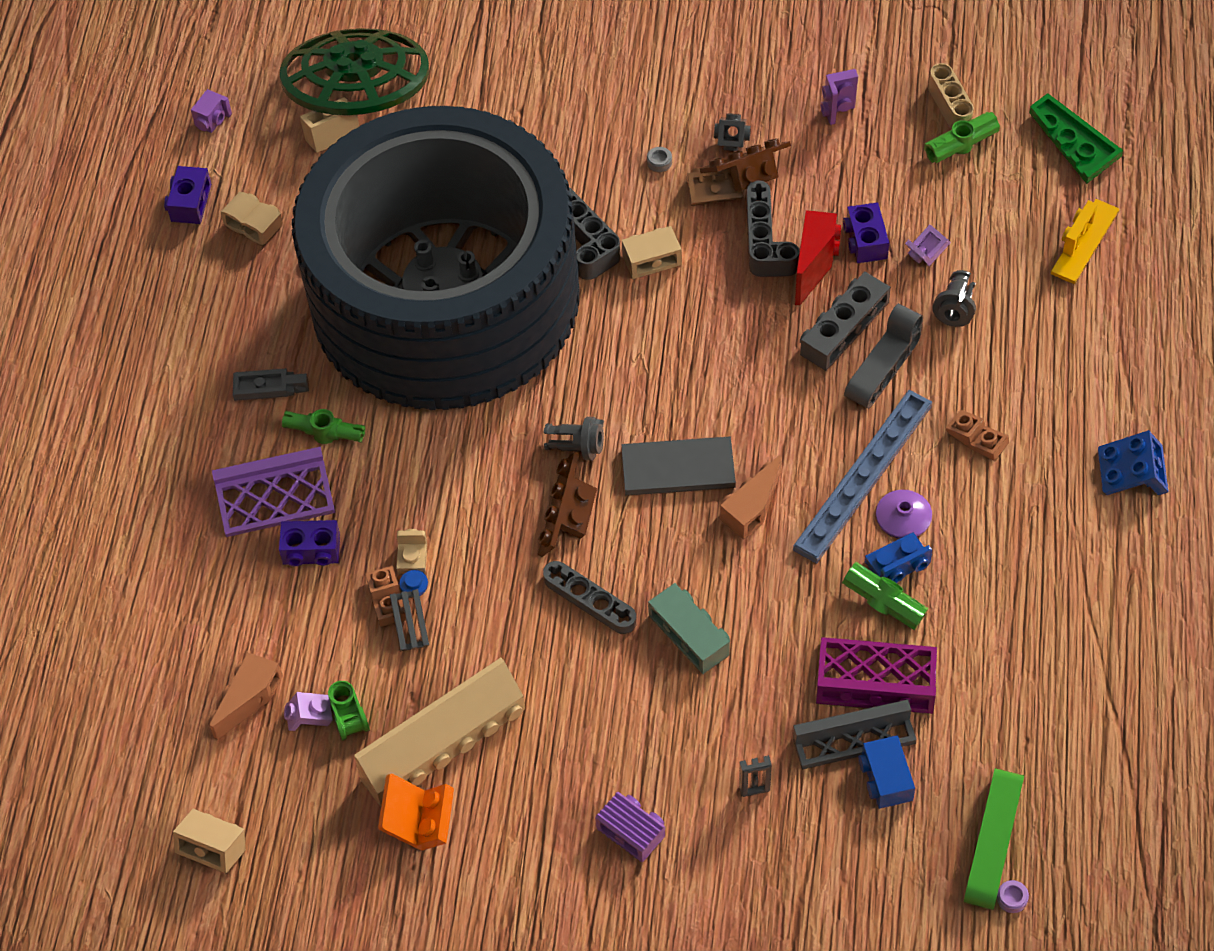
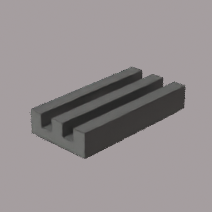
M418 589L399 594H390L400 652L429 646ZM409 598H413L421 636L420 642H417ZM398 600L403 601L411 641L409 644L405 643Z
M769 755L763 756L762 763L758 762V758L751 759V765H747L746 760L740 761L739 790L741 797L770 791L772 764ZM758 771H763V786H758ZM748 773H751V788H748Z

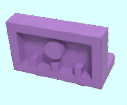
M856 69L826 75L825 86H822L824 101L820 103L823 117L827 116L830 125L835 124L836 112H844L855 108L858 84Z

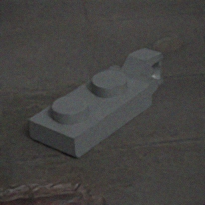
M287 368L233 373L234 401L288 397L294 395V393L309 391L307 374H294V372H288Z

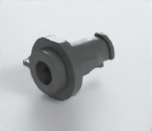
M964 270L953 272L950 276L951 282L948 284L946 291L936 296L933 303V313L942 323L953 327H961L969 324L975 315L976 305L971 297L976 283L971 282L967 285L970 272Z
M587 416L583 421V425L561 424L553 426L552 423H547L544 428V434L573 435V440H549L548 443H544L545 450L553 448L561 451L582 452L584 460L593 461L596 454L602 452L604 420Z

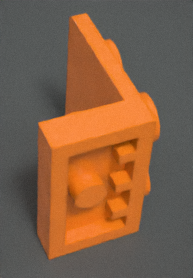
M392 773L386 775L378 825L379 830L421 851L446 844L454 788L443 784L423 790Z

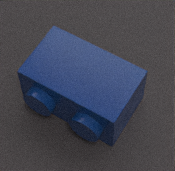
M898 735L863 743L862 755L858 756L862 773L867 772L870 780L867 782L868 793L871 799H876L878 808L913 801L915 785Z

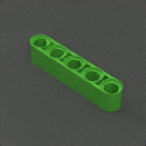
M997 768L994 769L964 903L994 910L1024 775Z

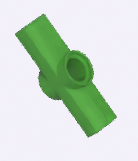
M986 112L970 121L960 120L955 122L952 130L925 143L924 150L926 151L927 158L932 163H938L956 153L966 154L970 152L974 144L999 132L1000 125L997 117L993 112Z
M858 562L852 565L842 582L846 587L867 599V603L872 608L885 615H892L913 630L917 628L929 609L905 594L903 588L896 582L886 577H879Z

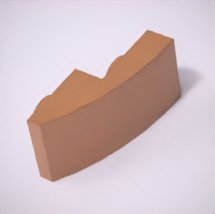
M960 410L946 427V431L959 442L993 461L997 459L1009 444L1008 435L985 426L984 418L964 410Z
M393 566L365 573L380 627L395 624L389 596L394 593L399 594L400 590ZM398 600L401 622L406 621L403 601Z

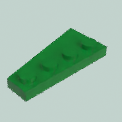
M1047 93L1030 106L1029 113L1086 184L1122 157L1123 150L1050 94Z

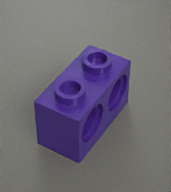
M879 203L848 206L847 217L843 218L844 232L850 235V238H848L850 254H855L856 262L864 263L888 259L889 240Z
M337 520L281 521L279 553L283 565L317 564L325 566L330 563H339L340 531ZM328 543L327 545L319 546L320 544Z

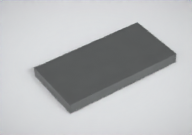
M731 436L621 444L625 496L736 488Z

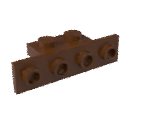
M779 138L764 141L765 146L763 147L761 145L747 147L746 153L737 151L727 154L728 159L725 160L724 157L709 160L708 166L699 168L700 173L718 172L730 168L735 191H742L747 189L748 185L754 181L767 182L778 178L773 152L790 147L791 143L790 141L779 142Z
M574 452L568 458L562 459L557 467L558 479L550 493V496L553 497L552 502L544 515L546 525L538 538V544H540L538 556L543 557L555 548L560 530L579 539L586 535L597 488L574 477L579 453Z

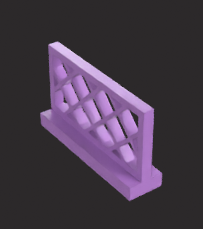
M321 447L212 470L226 537L279 526L281 521H301L335 513ZM320 470L321 478L315 486L304 480L308 472ZM290 477L295 480V483L288 492L277 486L281 478ZM263 483L268 486L261 498L249 492L254 484ZM300 484L312 490L305 501L293 495ZM322 485L324 486L325 491L320 489ZM236 489L241 494L232 504L224 499L223 491ZM273 490L285 496L278 507L266 502V499ZM318 493L327 499L328 506L316 509L309 505L315 494ZM246 496L257 502L250 514L238 507ZM289 499L301 505L296 513L290 515L282 511ZM262 505L274 511L269 519L263 521L254 517ZM235 511L246 517L241 526L230 528L229 519Z

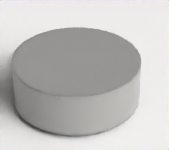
M664 147L651 149L647 153L648 167L655 172L667 171L672 166V153Z

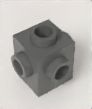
M726 113V118L721 117L719 123H715L714 138L718 139V145L724 146V150L738 151L739 147H744L745 141H750L751 126L746 125L747 119H741V114ZM731 126L736 127L738 130L737 135H730L728 129Z

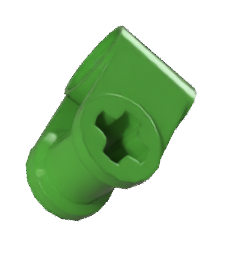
M347 681L333 683L329 687L328 696L342 741L346 740L348 735L362 730L365 732L370 731L365 713L359 704L353 686ZM345 695L349 697L345 701H337V698Z

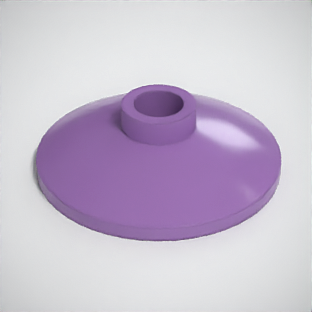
M896 490L886 494L879 501L876 508V519L881 529L895 538L900 539L912 532L919 536L930 526L932 510L930 504L922 495L910 490ZM900 508H907L909 510L903 511Z

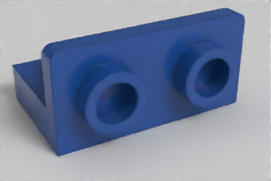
M914 532L866 555L864 562L879 577H886L898 583L906 575L914 571L920 572L928 567L931 563L932 548L929 545L924 547Z

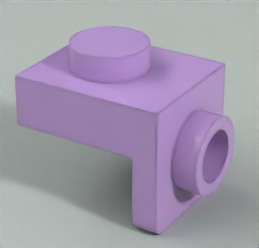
M929 224L913 243L908 239L905 244L910 249L908 252L910 257L917 263L924 261L930 266L948 247L950 241Z
M296 692L284 708V718L288 722V730L296 731L300 724L328 726L333 721L329 696Z

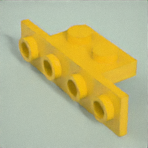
M1095 199L1094 202L1088 200L1083 209L1079 208L1073 218V226H1067L1061 239V241L1065 242L1063 253L1051 270V275L1075 285L1119 213V208Z

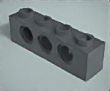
M865 271L858 279L854 278L850 282L847 291L842 296L838 295L833 301L832 307L826 313H821L816 324L802 334L800 338V355L827 371L889 303L891 287Z

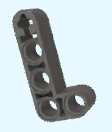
M754 181L747 188L750 272L758 277L792 276L797 272L799 247L792 242H773L770 186L764 181Z
M569 187L572 198L575 239L582 245L577 250L578 276L585 280H592L619 263L621 259L620 239Z
M899 303L893 308L888 318L885 334L850 379L844 392L845 397L868 409L872 407L916 347L921 336L923 315Z

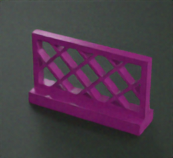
M821 637L816 704L873 708L908 700L911 712L933 714L936 698L937 647ZM826 648H837L843 654L833 659L826 652ZM860 650L868 651L872 656L863 662L855 653ZM888 653H896L901 659L891 664L884 656ZM918 655L930 656V662L921 667L913 658ZM848 658L857 665L849 672L840 665V663ZM876 661H879L886 668L879 674H876L869 668ZM906 663L915 670V672L907 677L898 670ZM833 668L841 675L840 678L824 677V674ZM863 671L871 679L868 681L856 680L854 676ZM892 673L900 682L887 683L882 679ZM922 676L929 683V686L915 685L912 681Z

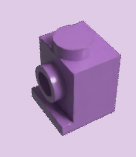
M208 89L191 109L195 126L202 131L210 133L223 122L225 116L230 117L232 115L228 97Z

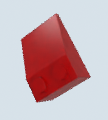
M809 210L805 212L796 275L795 305L800 306L831 269L833 257H839L840 241L837 240H840L841 225L837 224V213Z

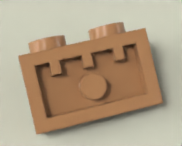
M695 168L691 170V173H687L686 183L689 188L691 206L739 200L743 197L742 191H735L730 168L711 173H700V169Z

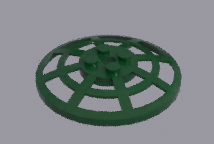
M371 28L344 29L311 38L294 48L285 57L280 67V83L288 98L306 109L331 115H362L392 108L410 99L420 91L429 75L428 57L418 43L399 33ZM362 37V38H366V39H365V40H357V41H348L347 38ZM380 40L392 47L379 48L374 43ZM333 41L338 43L330 49L320 48ZM395 41L400 42L409 47H401ZM398 54L396 65L385 62L383 55ZM405 54L420 55L421 66L416 75L403 69L406 63ZM312 55L323 56L322 62L309 66V60ZM297 56H303L301 61L302 70L288 77L287 67ZM324 69L330 78L327 81L314 73ZM382 69L388 71L385 75L371 80V77L377 75ZM396 76L409 81L401 89L382 97H378L375 87L388 83ZM306 77L311 83L323 89L319 97L315 98L298 90L293 86V83ZM339 81H345V82H356V81H360L361 83L346 84V83H339ZM333 90L348 92L365 90L368 100L356 102L328 101Z

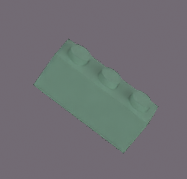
M674 583L648 601L649 617L702 674L730 655V638L722 628L718 629L712 623V619L705 609H699L694 604V600L687 590H681Z

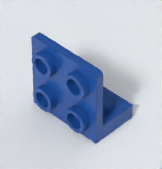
M1149 430L1098 447L1102 489L1105 495L1142 484L1151 487L1157 495L1169 492L1163 445Z

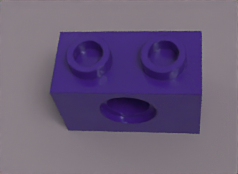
M177 166L175 176H172L170 179V194L165 197L164 208L165 211H168L171 222L201 224L212 185L208 168Z

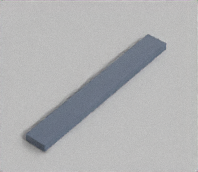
M911 390L907 391L793 545V551L816 564L819 562L931 409L932 401Z

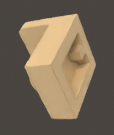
M417 529L397 531V573L404 574L411 570H418L426 574L427 540L425 531Z

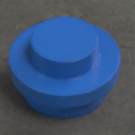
M408 571L400 578V589L402 592L418 589L419 596H421L428 587V579L421 571Z

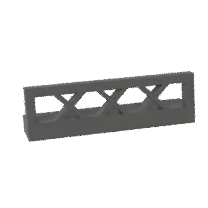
M908 700L794 725L793 742L802 770L862 755L864 742L860 741V738L864 733L868 732L879 736L878 740L893 737L888 734L891 727L904 725L907 737L899 738L901 746L916 744L917 739L910 721L911 707ZM837 739H844L851 743L848 750L841 752L832 748L831 745ZM815 745L822 749L819 757L806 759L803 747Z

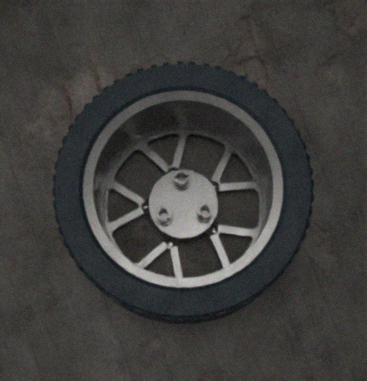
M428 106L405 109L375 118L351 130L348 134L338 139L335 144H332L324 154H321L318 161L312 165L310 173L304 177V183L299 187L300 194L296 196L295 206L293 207L292 236L318 342L321 344V349L326 353L329 362H333L335 369L338 372H342V376L346 380L350 379L357 388L361 387L365 393H371L380 400H387L388 403L400 404L403 407H414V409L449 410L467 406L472 407L483 402H490L495 398H501L505 394L517 390L521 385L527 384L530 379L538 376L542 369H546L549 366V362L557 357L558 351L563 349L564 341L570 337L571 329L575 325L580 293L571 192L569 191V184L565 178V173L560 169V164L553 157V153L545 148V144L542 141L537 140L535 135L525 131V128L522 126H517L515 122L506 120L499 115H493L490 112L473 108ZM459 223V227L447 247H436L421 230V227ZM477 227L488 229L493 236L500 235L508 242L506 248L485 270L480 267L473 252L462 250L471 233ZM408 235L416 243L414 246L416 257L407 265L401 278L376 258V253L384 245L389 247L391 240L397 236ZM364 269L368 270L383 283L374 280L373 278L363 273Z

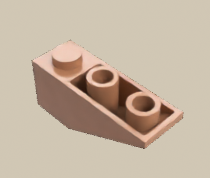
M780 455L772 462L767 461L761 467L759 473L753 478H747L741 484L739 490L733 495H727L720 504V520L743 540L764 523L781 475L782 457Z
M247 652L244 660L240 661L235 668V677L232 683L225 687L218 709L213 710L210 715L208 724L214 739L218 740L271 701L283 678L279 663Z

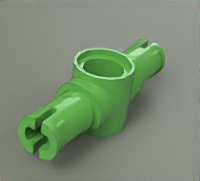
M319 409L308 415L285 411V416L282 418L283 428L304 431L305 434L313 435L314 439L321 444H328L339 438L362 443L365 435V425L342 422V419L334 418L333 413L327 409Z

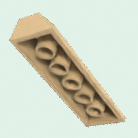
M499 658L354 755L360 780L380 807L382 805L386 775L392 773L417 786L434 770L443 769L450 763L452 758L460 753L468 752L477 741L483 737L492 736L501 725L507 721L517 719L522 714L523 710H525L524 696L505 661Z

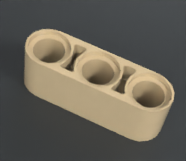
M944 63L934 65L930 71L928 89L952 130L955 122L972 120L974 107L953 69Z

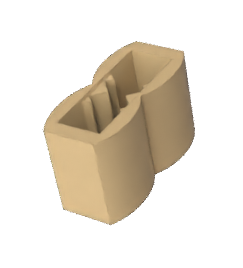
M239 192L221 211L224 225L237 233L244 234L247 238L260 245H265L283 225L281 213L277 207L261 203L255 195Z

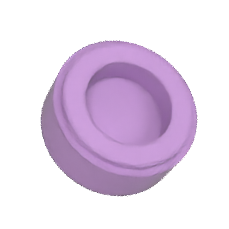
M1015 880L1004 882L999 887L997 894L999 906L1009 913L1022 911L1029 899L1027 888L1021 882Z

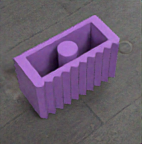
M616 792L615 796L596 815V828L640 862H643L664 839V821L656 813L650 812L648 814L642 810L640 803L633 796L627 795L625 797L621 793Z

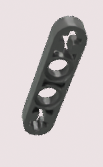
M560 561L549 562L544 567L543 578L548 588L617 633L627 634L635 629L637 622L636 612L631 606ZM559 572L561 573V578L558 576L553 579L551 578V573L555 575ZM575 585H582L586 588L585 593L582 595H575L570 590ZM600 599L606 600L609 603L608 607L603 610L596 609L593 604ZM626 616L629 617V622H627V621H625V620L622 621L621 623L619 622V617H620V618H625Z

